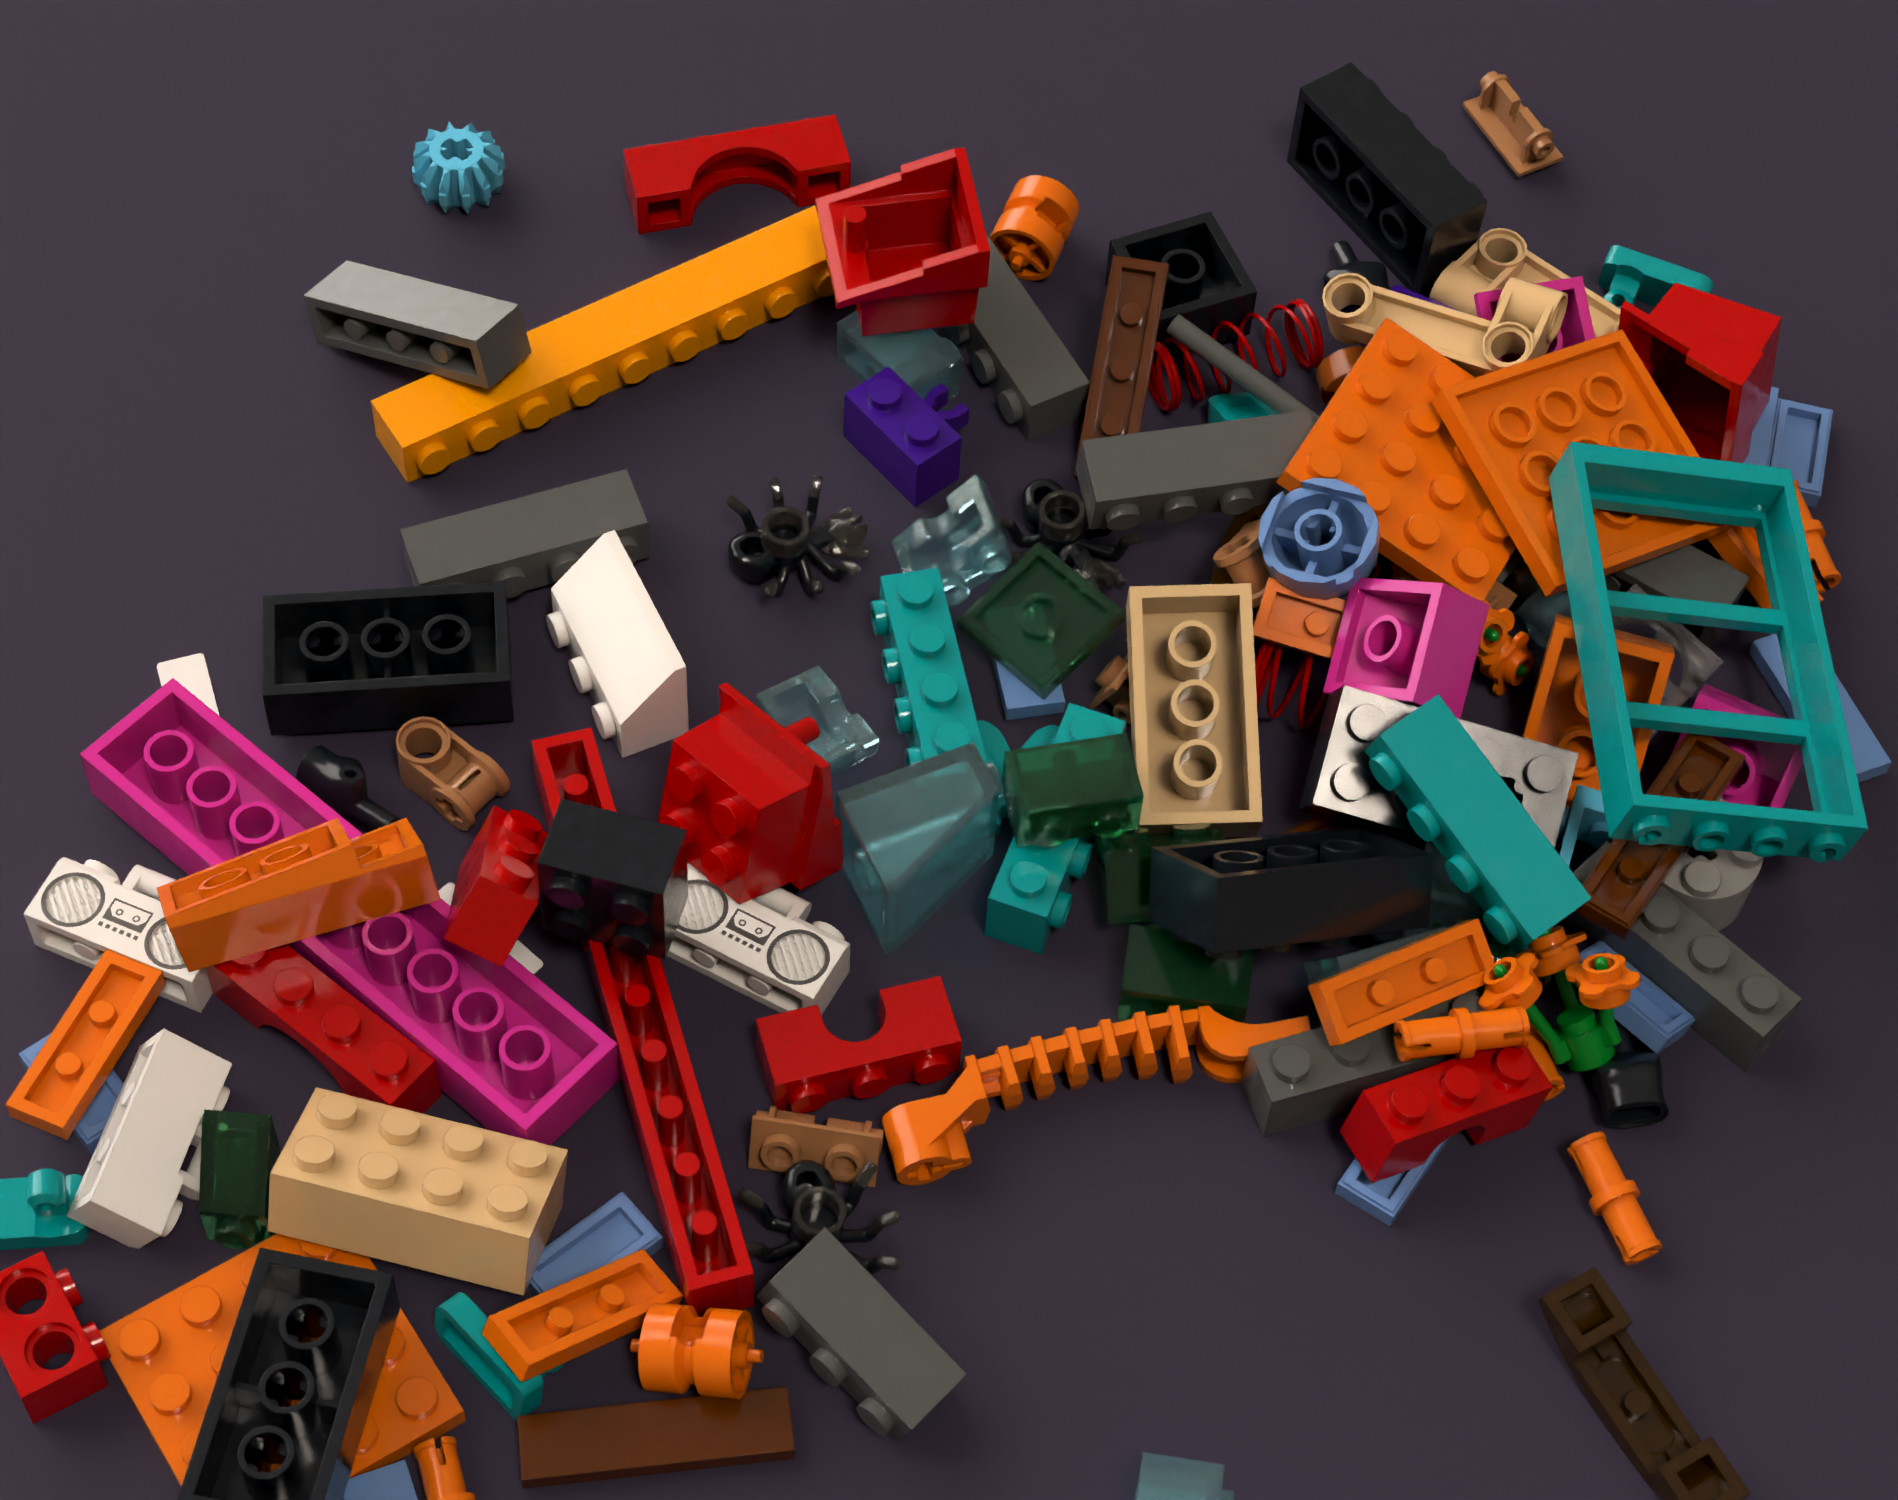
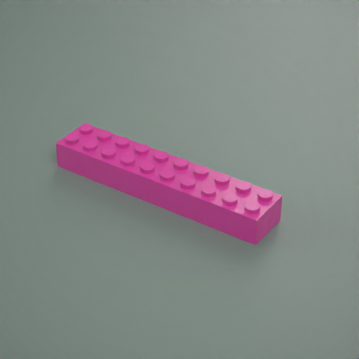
M174 678L169 680L80 753L91 793L187 875L194 874L335 818L339 819L349 839L362 835L359 830ZM443 899L287 944L435 1059L440 1089L488 1130L552 1145L620 1080L618 1044L511 955H508L504 964L500 967L443 939L450 905Z

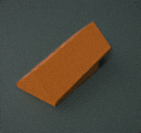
M335 818L157 887L165 920L188 972L441 900L423 843L407 818L352 839L348 838L339 819Z

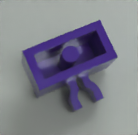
M888 366L844 394L843 436L914 507H917L959 479L962 437L956 431L968 424L969 409L963 403H960L952 410H939L935 412L937 409L948 404L949 389L944 384L940 383L929 390L923 400Z

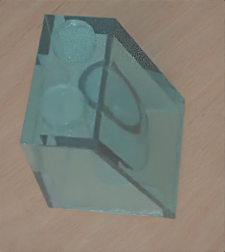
M973 742L836 792V818L842 822L844 861L841 870L884 954L897 950L993 855L995 831L1001 825L998 801L999 797L1004 795V787L994 763L991 761L984 763Z

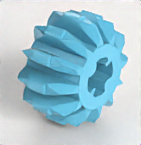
M449 122L444 132L428 129L426 141L415 143V151L413 153L414 166H412L413 182L417 185V190H421L427 205L440 203L445 214L455 206L462 207L468 214L472 204L477 203L488 207L492 197L491 194L501 193V187L504 183V154L501 152L500 146L495 144L491 131L477 133L472 122L463 129H455Z

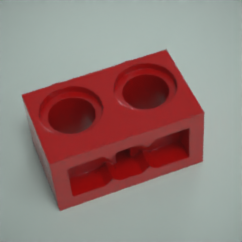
M43 1251L0 1271V1358L33 1424L108 1387L109 1385L100 1363L111 1357L94 1321L81 1327L72 1309L82 1304L83 1300L68 1269L65 1267L54 1273ZM34 1299L45 1300L44 1304L37 1311L26 1315L17 1314L18 1309L24 1303ZM60 1353L73 1354L71 1360L61 1368L54 1370L43 1368L45 1363L54 1355Z

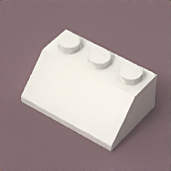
M616 531L604 533L551 588L553 613L546 615V622L556 647L559 649L566 646L572 657L568 664L578 691L581 694L589 691L595 703L591 707L592 715L601 737L604 740L612 737L622 758L675 739L689 731L687 671L680 653Z

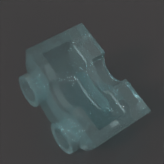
M976 474L946 497L949 508L944 514L933 519L919 518L892 540L902 573L939 568L948 606H954L966 600L970 590L989 580L995 573L1006 569L1012 560L1006 536L987 485Z
M819 665L756 694L759 708L783 727L805 717H811L817 722L820 730L819 738L806 744V746L830 764L831 776L862 762L865 758L878 752L879 738L858 712L853 715L848 712L842 701L839 689Z

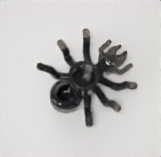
M815 475L812 478L805 514L797 508L784 505V495L780 481L776 476L771 477L769 487L773 499V509L764 517L762 528L756 525L749 508L736 497L729 495L726 499L727 505L741 517L746 530L736 534L730 540L728 547L729 566L733 573L741 580L757 584L771 579L778 572L776 579L769 581L763 591L764 596L767 598L774 596L779 598L783 594L790 571L796 568L799 569L804 590L808 595L823 593L824 586L821 581L816 577H812L807 561L808 555L836 582L841 581L846 573L857 575L861 571L860 565L849 561L858 560L870 555V548L868 546L850 551L859 547L864 542L868 532L866 524L854 526L863 521V515L852 516V507H846L832 513L822 527L811 530L817 517L819 497L823 484L822 476ZM821 549L831 556L841 555L847 561H843L837 568L821 552Z
M1050 479L1033 480L1023 491L1022 514L1024 525L1034 534H1022L1013 520L995 512L990 513L989 521L992 524L1005 528L1015 545L1025 547L1041 544L1044 547L1030 559L1020 551L1007 553L1004 556L1007 564L1018 563L1024 572L1029 573L1054 554H1058L1049 575L1043 574L1035 582L1036 589L1052 592L1058 583L1066 561L1074 565L1071 573L1072 579L1068 585L1067 592L1077 607L1083 605V600L1076 590L1078 586L1083 596L1097 598L1100 594V588L1096 580L1102 583L1108 590L1113 589L1112 577L1121 586L1127 584L1126 577L1116 566L1105 564L1103 560L1092 558L1089 552L1112 560H1118L1122 558L1130 545L1139 544L1143 540V535L1140 532L1121 537L1115 547H1108L1086 540L1107 536L1113 530L1107 527L1097 529L1085 527L1087 515L1082 494L1079 497L1073 492L1066 491L1058 483Z
M803 1160L793 1164L787 1170L782 1181L780 1199L783 1212L790 1221L773 1215L765 1200L749 1189L743 1188L739 1194L741 1201L758 1213L763 1225L767 1229L787 1233L791 1236V1242L776 1248H768L766 1244L761 1242H745L748 1255H758L766 1263H773L800 1252L824 1228L840 1243L870 1242L884 1228L898 1223L901 1219L900 1212L893 1210L880 1215L871 1225L863 1229H844L845 1219L856 1209L866 1186L877 1171V1165L872 1161L867 1162L857 1176L845 1201L836 1192L835 1182L830 1172L821 1163ZM848 1250L870 1274H875L883 1268L898 1270L901 1265V1260L897 1257L882 1255L873 1260H867Z

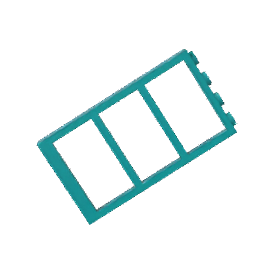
M1570 442L1550 474L1549 484L1609 838L1639 841L1641 845L1661 843L1691 846L1700 851L1722 849L1752 852L1759 857L1776 855L1810 858L1819 863H1827L1826 860L1841 861L1868 830L1791 469ZM1593 508L1755 528L1772 609L1607 590ZM1612 616L1777 634L1794 719L1626 701ZM1631 727L1800 745L1813 811L1643 794Z

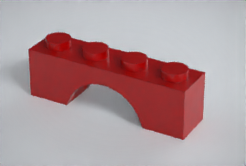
M836 114L623 149L625 188L638 234L692 226L695 212L706 197L721 188L735 184H758L773 188L787 196L797 207L815 205L816 198L850 187L851 160Z
M287 944L206 967L212 992L217 998L258 1030L263 1025H268L292 1037L329 1071L345 1094L422 1114L442 1096L435 1059Z

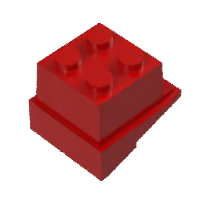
M965 147L954 148L900 165V172L815 199L836 307L840 309L856 304L862 336L974 323L979 288L988 287L990 248Z
M1676 282L1650 314L1643 312L1625 300L1620 310L1618 330L1623 329L1700 458L1743 463L1749 454L1752 431L1769 402L1782 317Z
M727 682L719 685V714L673 739L658 823L686 829L687 861L739 905L788 883H792L796 888L802 890L842 869L844 861L842 822L834 816L830 764L806 746V744L819 738L820 730L817 722L811 717H805L783 727Z

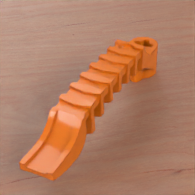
M1179 1005L1169 1006L1166 1012L1146 1016L1145 1011L1134 1012L1131 1019L1111 1023L1110 1018L1101 1019L1096 1027L1078 1031L1076 1026L1065 1028L1062 1035L1042 1040L1041 1035L1034 1036L1029 1039L1027 1045L1009 1049L1008 1045L999 1046L993 1055L976 1059L975 1055L965 1056L963 1072L946 1094L900 1104L890 1109L882 1117V1126L897 1179L904 1185H922L941 1179L953 1170L969 1166L972 1158L965 1134L973 1126L986 1122L991 1111L988 1098L1001 1095L1005 1111L1019 1107L1024 1099L1020 1083L1032 1080L1037 1100L1047 1099L1056 1088L1052 1074L1066 1071L1070 1089H1080L1089 1079L1087 1065L1099 1063L1103 1081L1111 1082L1115 1081L1123 1071L1120 1058L1131 1055L1134 1057L1139 1080L1150 1079L1158 1070L1155 1051L1167 1049L1173 1083L1181 1084L1188 1081L1193 1074L1188 1045H1194L1198 1064L1206 1075L1220 1082L1237 1083L1241 1082L1249 1047L1309 1031L1308 1015L1269 1023L1249 1024L1229 1019L1213 1010L1209 1005L1182 1011Z

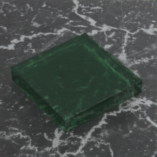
M1038 541L957 619V624L961 632L1045 700L1125 621V612Z

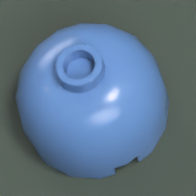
M1311 478L1301 481L1302 488L1292 490L1287 495H1284V491L1273 497L1261 516L1258 539L1266 567L1271 576L1277 579L1282 586L1302 597L1328 600L1349 594V590L1361 578H1368L1377 564L1381 534L1376 513L1367 503L1366 496L1357 487L1341 480Z

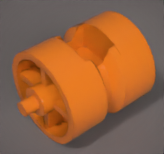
M1026 176L1015 184L1003 213L999 217L989 238L1017 278L1037 281L1048 277L1052 273L1064 248V243L1069 238L1080 213L1079 202L1073 192L1064 184L1046 176Z
M653 1303L645 1315L640 1339L633 1338L630 1344L631 1352L638 1353V1370L641 1385L645 1391L684 1394L691 1385H695L701 1396L741 1399L747 1390L753 1363H762L764 1358V1351L762 1349H754V1324L752 1316L747 1310L710 1307L706 1310L703 1317H699L693 1306Z

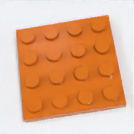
M1386 317L1276 483L1289 492L1302 488L1301 481L1311 478L1338 479L1357 487L1366 496L1367 503L1376 513L1381 534L1378 551L1380 554L1422 582L1445 583L1476 599L1486 598L1516 548L1512 538L1431 402L1440 389L1475 377Z
M1623 329L1440 389L1431 401L1546 598L1567 590L1549 476L1570 442L1700 458ZM1593 508L1604 576L1723 533L1733 526Z
M275 1234L99 1331L111 1355L108 1359L180 1487L182 1486L259 1249L264 1248L377 1271L368 1256ZM401 1308L349 1478L393 1464L412 1453L413 1448L419 1443L432 1438L435 1440L466 1422L462 1406ZM320 1337L311 1338V1342L317 1340ZM292 1400L291 1406L297 1404L301 1400ZM272 1464L271 1471L279 1468L282 1464Z

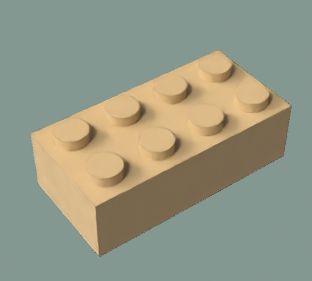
M1251 583L1129 586L1126 602L1135 840L1256 837L1262 825L1263 816Z
M316 1087L270 1172L268 1231L524 1296L562 1209L568 1150Z

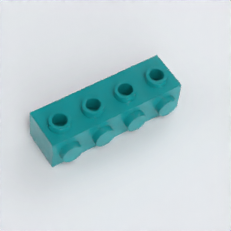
M939 568L880 576L879 600L870 602L871 620L875 636L883 635L886 649H882V665L887 685L895 684L898 698L893 700L896 727L899 734H907L910 748L905 749L909 781L911 784H919L925 812L983 804L985 802L988 762Z
M1439 694L1381 733L1365 750L1370 758L1369 766L1376 780L1386 790L1395 791L1408 809L1407 818L1414 831L1423 840L1433 842L1446 860L1445 869L1452 882L1464 893H1471L1485 912L1483 920L1490 933L1500 943L1509 944L1515 953L1592 899Z
M1072 703L1068 704L988 896L985 936L1043 955L1053 927L1060 930L1064 927L1073 900V894L1068 893L1073 878L1082 880L1085 875L1093 850V844L1088 843L1093 828L1103 829L1113 796L1107 793L1113 780L1118 782L1123 780L1130 761L1132 748L1123 745L1127 721Z

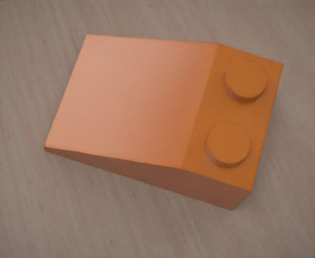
M1556 613L1522 737L1579 753L1566 802L1568 807L1571 805L1578 784L1600 791L1601 788L1572 617ZM1614 629L1626 701L1660 705L1675 656L1673 645ZM1631 727L1640 774L1653 730Z

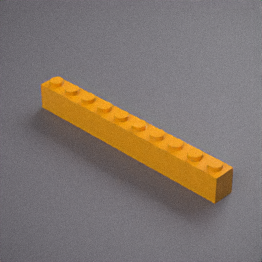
M814 205L528 331L527 336L532 352L490 389L430 374L371 400L375 432L378 440L406 482L409 483L425 475L436 474L447 467V465L476 452L487 451L497 445L498 442L527 429L538 428L549 419L578 406H587L599 397L627 384L638 383L649 374L676 362L687 361L698 352L718 343L736 339L747 330L767 321L785 317L794 309L816 299L834 295L816 206Z

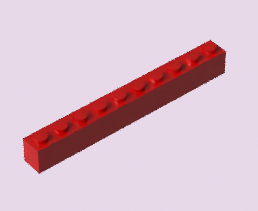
M592 727L531 741L535 781L549 830L561 798L617 812ZM585 939L581 943L607 1034L618 1044L620 1080L679 1287L683 1294L684 1304L693 1306L699 1317H703L706 1310L710 1307L737 1310L754 1307L753 1268L661 959L650 955L644 957L628 956L618 951L614 946Z

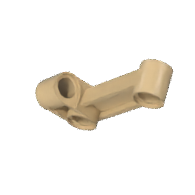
M1495 228L1482 234L1481 238L1458 260L1450 263L1442 271L1431 290L1429 298L1464 313L1477 316L1473 295L1479 292L1503 289L1510 277L1532 283L1571 277L1528 251L1524 238L1517 232L1505 228ZM1585 287L1595 338L1618 331L1621 309Z
M1344 273L1335 276L1324 287L1322 295L1330 333L1336 340L1344 344H1368L1387 317L1475 378L1545 355L1550 343L1556 338L1561 328L1568 303V295L1565 292L1515 277H1510L1506 282L1492 321L1372 285L1365 277L1356 273ZM1349 305L1361 306L1355 312H1340L1341 309ZM1510 353L1521 356L1518 360L1509 363L1498 360L1503 355Z

